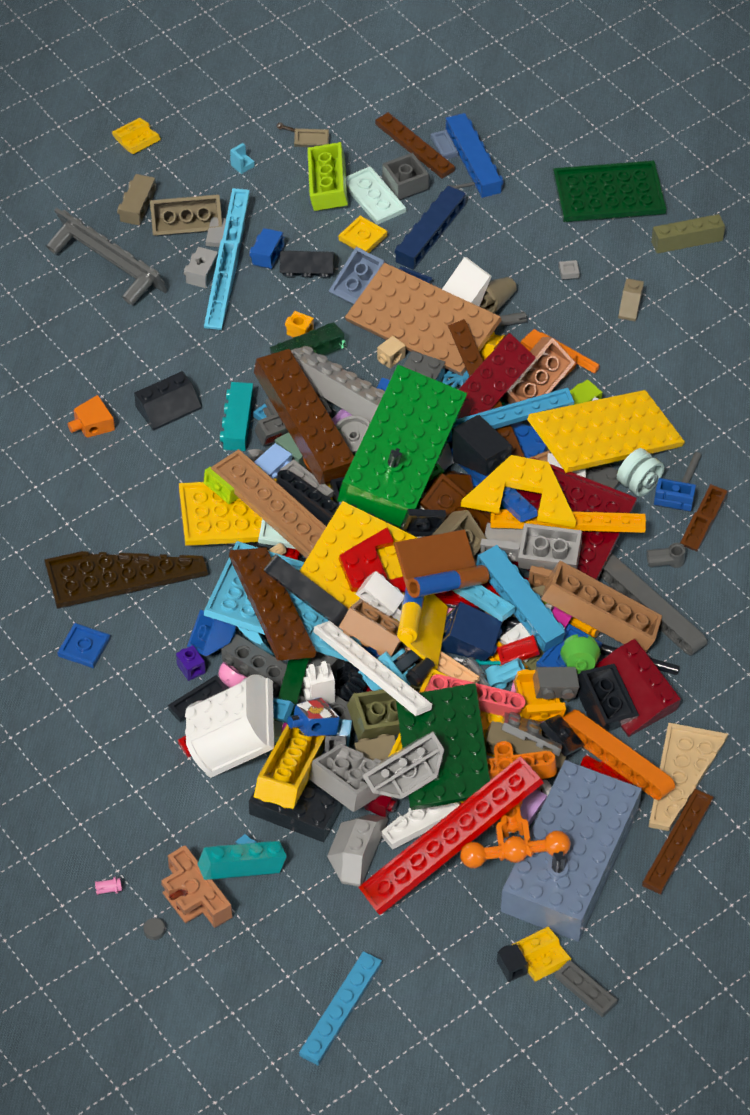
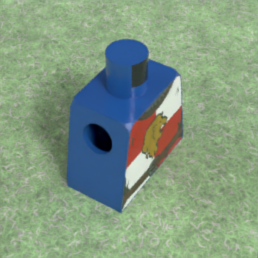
M320 697L297 704L294 715L287 718V724L289 728L298 727L305 736L336 735L340 717Z

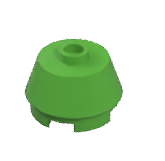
M578 634L564 641L560 655L567 667H575L577 674H579L581 671L595 667L600 656V648L596 640L591 636H588V638L578 637Z

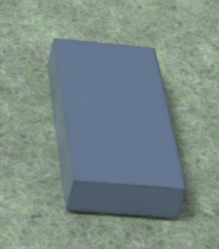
M447 130L430 134V138L440 155L445 159L458 157V151Z

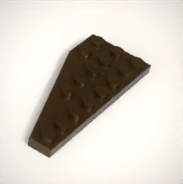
M80 551L44 559L57 609L208 575L203 556L196 555L167 557V554H160L159 556H149V554L144 553L109 555L106 552L89 554V551Z

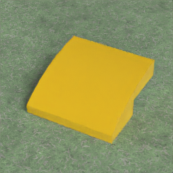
M141 118L112 131L115 139L131 154L160 140L159 134L151 130L149 123Z
M549 927L512 944L517 943L528 962V973L535 982L558 971L566 962L571 961V957L560 946L559 938Z

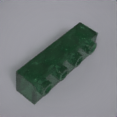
M334 322L300 336H295L290 340L278 343L270 347V352L273 354L287 349L293 350L308 346L317 354L327 355L346 347L344 332Z

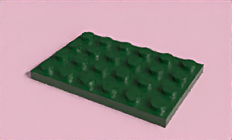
M654 160L553 168L563 222L666 214V205Z
M476 683L419 693L432 704V708L430 711L418 716L412 714L396 700L402 748L431 732H434L444 748L437 778L408 795L411 811L463 802L490 781Z

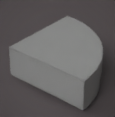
M260 449L248 450L249 459L253 462L265 453Z

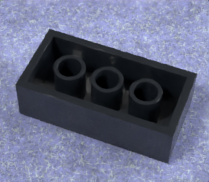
M309 785L305 786L294 809L284 808L278 804L254 798L255 790L249 800L250 815L323 843L341 811V803L327 792Z

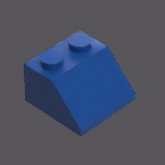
M200 609L187 646L193 645L198 653L208 656L230 643L231 638L235 635L236 626L204 616V610Z

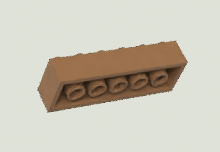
M560 560L550 573L541 600L612 637L618 642L626 644L636 639L645 653L655 641L662 615Z

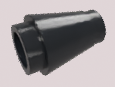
M425 658L407 670V681L415 687L422 685L434 667L433 661Z

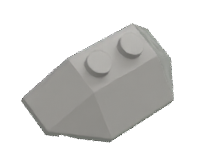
M431 732L379 762L362 776L373 793L403 799L437 778L444 748L434 732Z
M367 814L340 824L327 857L342 884L360 886L363 883L382 837L381 831L385 829L388 822V817Z

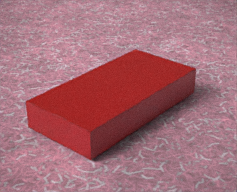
M534 635L497 647L501 665L516 658L522 661L540 655Z

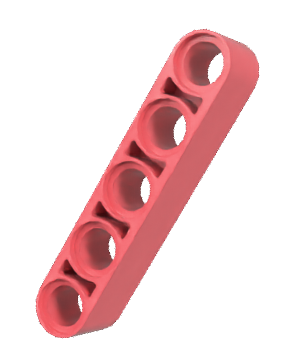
M436 674L431 677L425 692L472 684L474 682ZM476 683L480 711L504 716L505 712L519 714L523 709L525 699L521 694Z

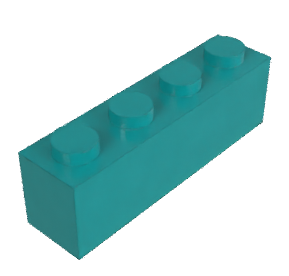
M231 382L230 389H227L226 400H228V403L224 405L226 417L222 418V428H224V431L220 432V442H223V450L237 451L239 449L240 451H246L254 396L253 383Z
M280 841L204 847L197 865L204 880L280 873L287 856Z

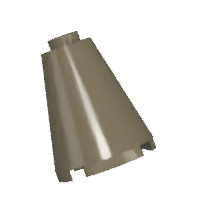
M510 277L490 280L480 307L495 314L516 292L515 281Z

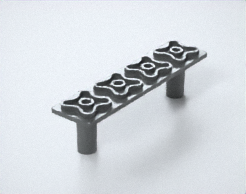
M58 208L54 210L63 226L46 245L52 253L57 255L73 237L136 279L122 296L132 306L150 285H153L163 293L167 292L164 286L165 282L160 278V273L157 270L149 267L142 260H135L131 253L123 250L116 243L111 244L104 235L97 233L90 226L85 227L82 221L70 215L66 210L61 211Z

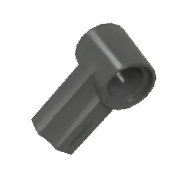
M673 543L669 548L647 550L648 566L670 565L674 568L683 566L685 563L684 545Z

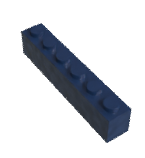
M447 186L444 191L440 192L437 200L431 203L429 210L423 213L420 221L414 224L412 231L406 234L403 242L395 248L396 263L412 270L417 267L465 207V192Z

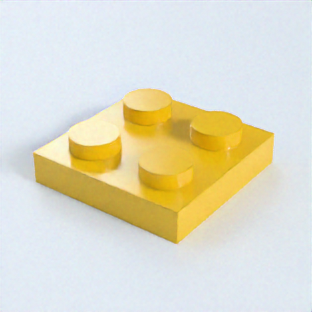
M359 216L339 234V241L353 249L358 247L370 253L387 237L388 231Z

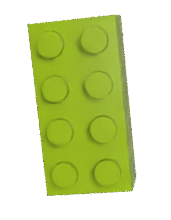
M341 142L307 148L309 191L313 210L347 206L345 155Z

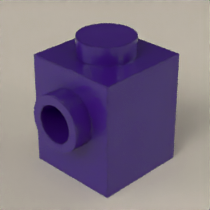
M193 645L183 648L176 653L177 666L188 681L206 673L205 661Z

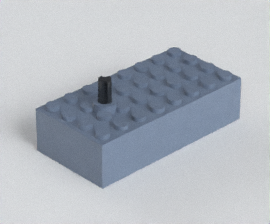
M565 760L531 829L530 838L531 841L545 840V837L550 832L555 830L562 831L568 835L571 841L570 849L564 856L562 851H559L558 854L554 853L553 856L545 851L533 853L532 857L527 856L523 861L515 863L502 890L501 912L542 928L549 927L552 932L579 942L639 811L642 788Z

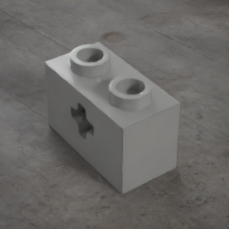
M198 247L196 252L192 254L189 265H186L184 269L186 283L206 288L215 272L218 252Z

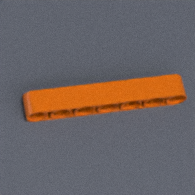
M574 709L562 717L585 744L584 748L634 785L642 788L645 793L655 800L662 799L675 789V783L669 775L580 711Z

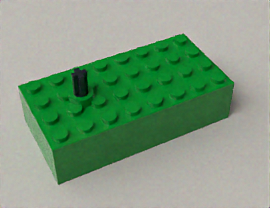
M397 365L345 475L337 501H344L350 505L354 504L356 508L366 513L370 512L378 518L401 527L407 510L417 509L418 503L426 491L452 433V428H454L461 413L467 393Z

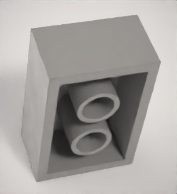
M524 523L518 555L519 568L530 569L532 565L553 570L560 560L577 569L582 545V531Z

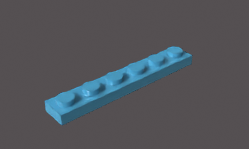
M364 951L362 952L299 1052L300 1057L316 1065L320 1064L381 967L382 960Z

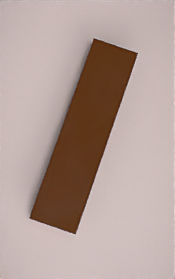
M710 484L680 544L698 552L728 497L727 490Z

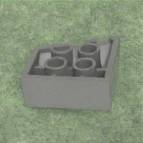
M339 744L312 761L309 780L352 812H355L380 796V794H375L371 791L362 775L381 762V760L376 758L374 760L363 757V753Z

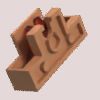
M186 845L169 854L168 864L173 874L161 880V884L165 889L162 893L184 923L203 913L215 928L232 918L231 904L212 879L204 880L197 865L198 861Z

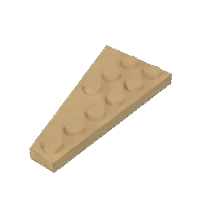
M668 723L660 770L673 779L675 789L660 800L654 799L649 822L650 828L666 831L671 829L693 791L727 740V733Z

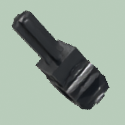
M344 661V666L337 670V680L335 682V695L345 701H349L353 694L362 693V690L366 687L362 674L358 672L359 669L350 662Z

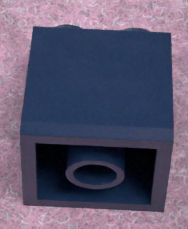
M459 602L446 615L441 651L485 661L496 652L497 645L495 643L502 633L500 628L502 621Z

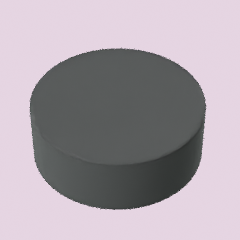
M158 918L147 920L143 926L144 935L150 940H158L165 933L164 923Z

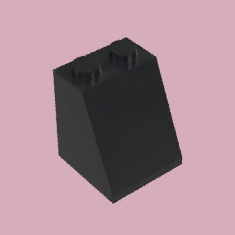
M476 415L452 428L453 462L488 476L512 455V445L480 415Z

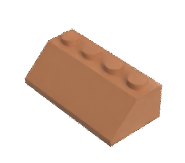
M542 337L530 352L536 359L503 395L508 403L512 404L550 393L576 363L552 337Z

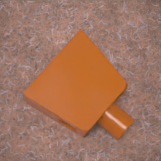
M98 395L74 409L75 420L67 423L71 433L81 430L87 438L115 430L114 418Z

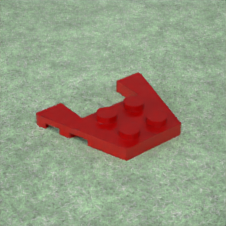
M384 528L339 555L338 559L351 592H357L365 579L375 571L383 575L400 592H405L404 578L399 577L388 580L376 551L377 549L393 546L394 541L388 528Z

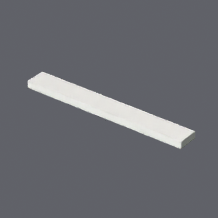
M331 621L314 626V633L412 714L418 716L431 710L432 704L352 638L344 634Z

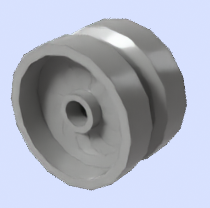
M354 415L345 417L336 424L338 431L353 456H355L370 424L367 419Z

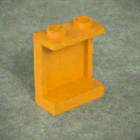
M524 669L518 671L514 679L516 693L521 694L525 699V705L521 710L522 717L537 722L547 720L559 714L563 717L566 706L564 702L560 703L559 698H536L533 676L536 670Z

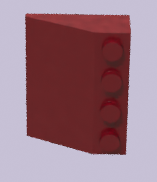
M636 639L618 647L595 665L594 668L615 664L639 714L637 718L621 726L628 737L678 709L680 697Z

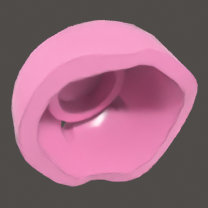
M223 662L219 668V678L229 688L241 683L246 678L233 666L227 665L226 662Z

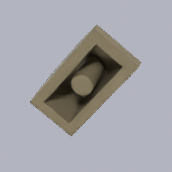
M626 279L618 315L619 319L636 322L643 295L644 281Z

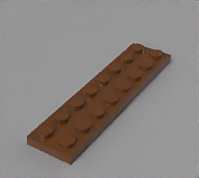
M267 548L230 550L229 558L277 661L315 657L316 650L286 588L263 571L272 559Z

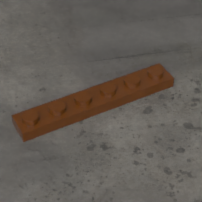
M389 112L375 120L376 126L408 152L414 153L419 161L441 179L455 171V166Z
M697 789L693 791L643 880V887L660 895L662 894L711 806L713 796Z

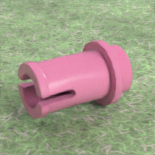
M114 877L112 880L95 881L97 895L109 892H116L117 894L118 891H122L120 878L116 879Z

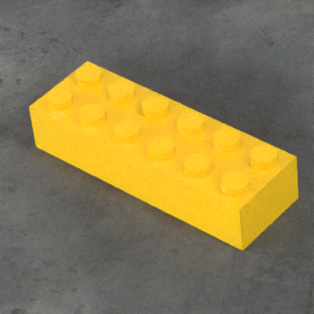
M287 724L258 775L254 798L278 804L284 808L294 809L309 780L312 761L320 757L325 750L326 735L305 736L298 727L289 728Z

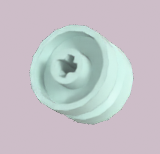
M639 448L624 460L618 470L617 480L623 486L629 487L630 491L636 496L642 497L657 485L658 479L663 475L664 465L658 459L652 458L651 454L645 449Z

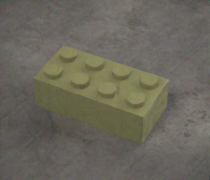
M413 685L409 686H411L415 691L419 692L422 685H418L417 687ZM382 689L352 695L347 707L358 740L377 738L382 734H389L390 736L400 733L396 700Z

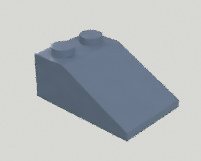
M355 247L329 292L354 305L378 270L386 262Z

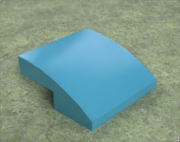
M238 627L254 645L275 656L270 644L262 634Z

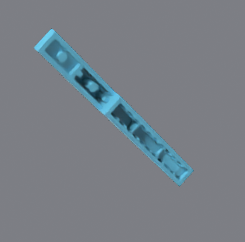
M232 188L204 328L222 330L245 228L250 190Z

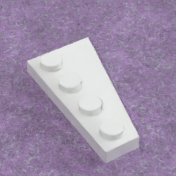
M452 803L412 811L409 808L408 813L404 816H399L381 831L382 837L393 850L426 833L456 809L459 804Z

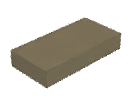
M295 129L294 147H315L329 143V130Z

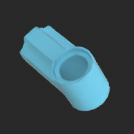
M519 658L502 666H490L485 670L488 684L490 687L504 689L508 682L515 679L518 671L525 669V666Z

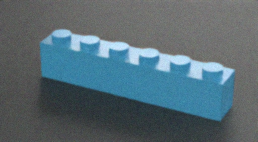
M495 545L479 554L476 566H486L489 571V583L501 598L515 606V613L513 614L530 636L534 635L540 649L545 652L563 642L565 635L563 625L556 621L552 611L546 608L542 603L541 597L534 593L528 580L520 575L517 566L509 561L506 552L501 550L498 545Z

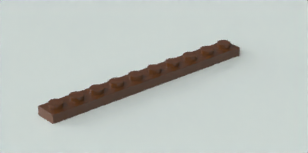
M465 319L448 325V328L470 377L483 360ZM500 399L491 409L502 407ZM511 424L496 428L495 430L512 445V455L524 457Z

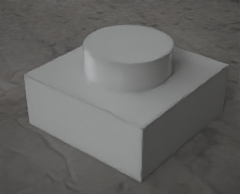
M576 260L559 262L561 279L579 278Z

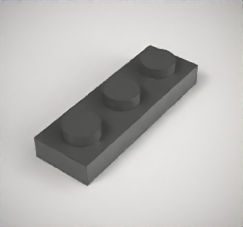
M570 960L555 973V978L602 1018L617 1004L616 998Z

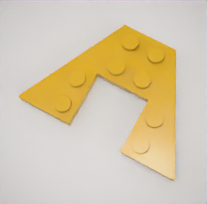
M511 455L461 501V507L499 513L504 487L541 493L542 497L537 521L574 528L576 525V519L549 462Z

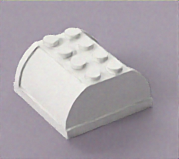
M257 674L251 675L243 679L241 683L203 701H196L187 707L185 713L186 744L192 758L207 776L212 778L274 748L273 681L269 678Z

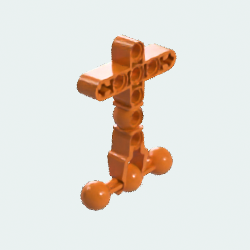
M507 741L498 742L494 746L495 758L487 759L490 780L520 756L541 779L551 778L557 773L555 755L551 751L514 755L512 745ZM522 800L501 817V822L497 823L496 830L499 846L484 848L478 842H470L462 847L460 858L468 868H478L485 863L486 859L499 858L501 861L506 858L510 862L518 863L527 856L532 857L533 853L547 851L548 854L553 856L554 853L558 854L559 851H562L564 856L570 849L571 841L566 833L557 830L550 832L545 837V840L531 841L528 821L522 819L521 816ZM519 831V835H524V839L512 836L504 842V838L509 836V832L515 833Z

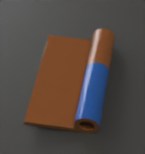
M465 529L393 543L407 591L413 598L481 585L489 580V571L486 566L475 565Z

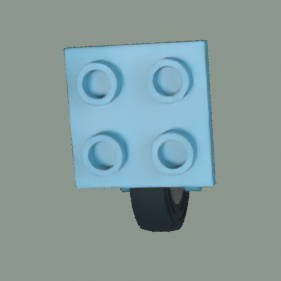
M402 648L392 657L386 651L376 659L409 685L410 683L406 679L407 670L415 666L414 662L420 657L412 650L406 652ZM358 671L362 674L363 680L372 691L382 690L380 686L363 672Z

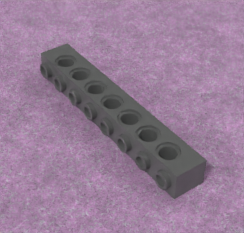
M235 634L231 638L230 643L221 648L223 662L233 666L244 676L249 677L257 674L269 678L273 681V694L279 695L287 664L277 661L274 656ZM304 685L299 703L306 702V699L304 697ZM335 695V703L328 705L341 719L352 720L347 707L348 702ZM353 723L351 727V734L355 731Z

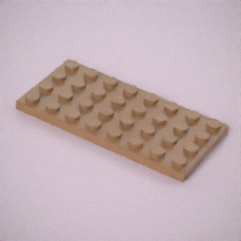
M386 263L381 266L345 316L346 321L385 340L394 336L405 344V349L410 352L415 351L446 361L445 368L460 376H463L466 368L448 325L465 319L480 352L502 321L500 316Z

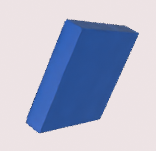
M74 623L57 652L58 657L94 668L110 640V635Z

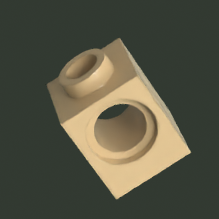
M391 336L377 347L378 361L390 369L405 358V344L394 336Z

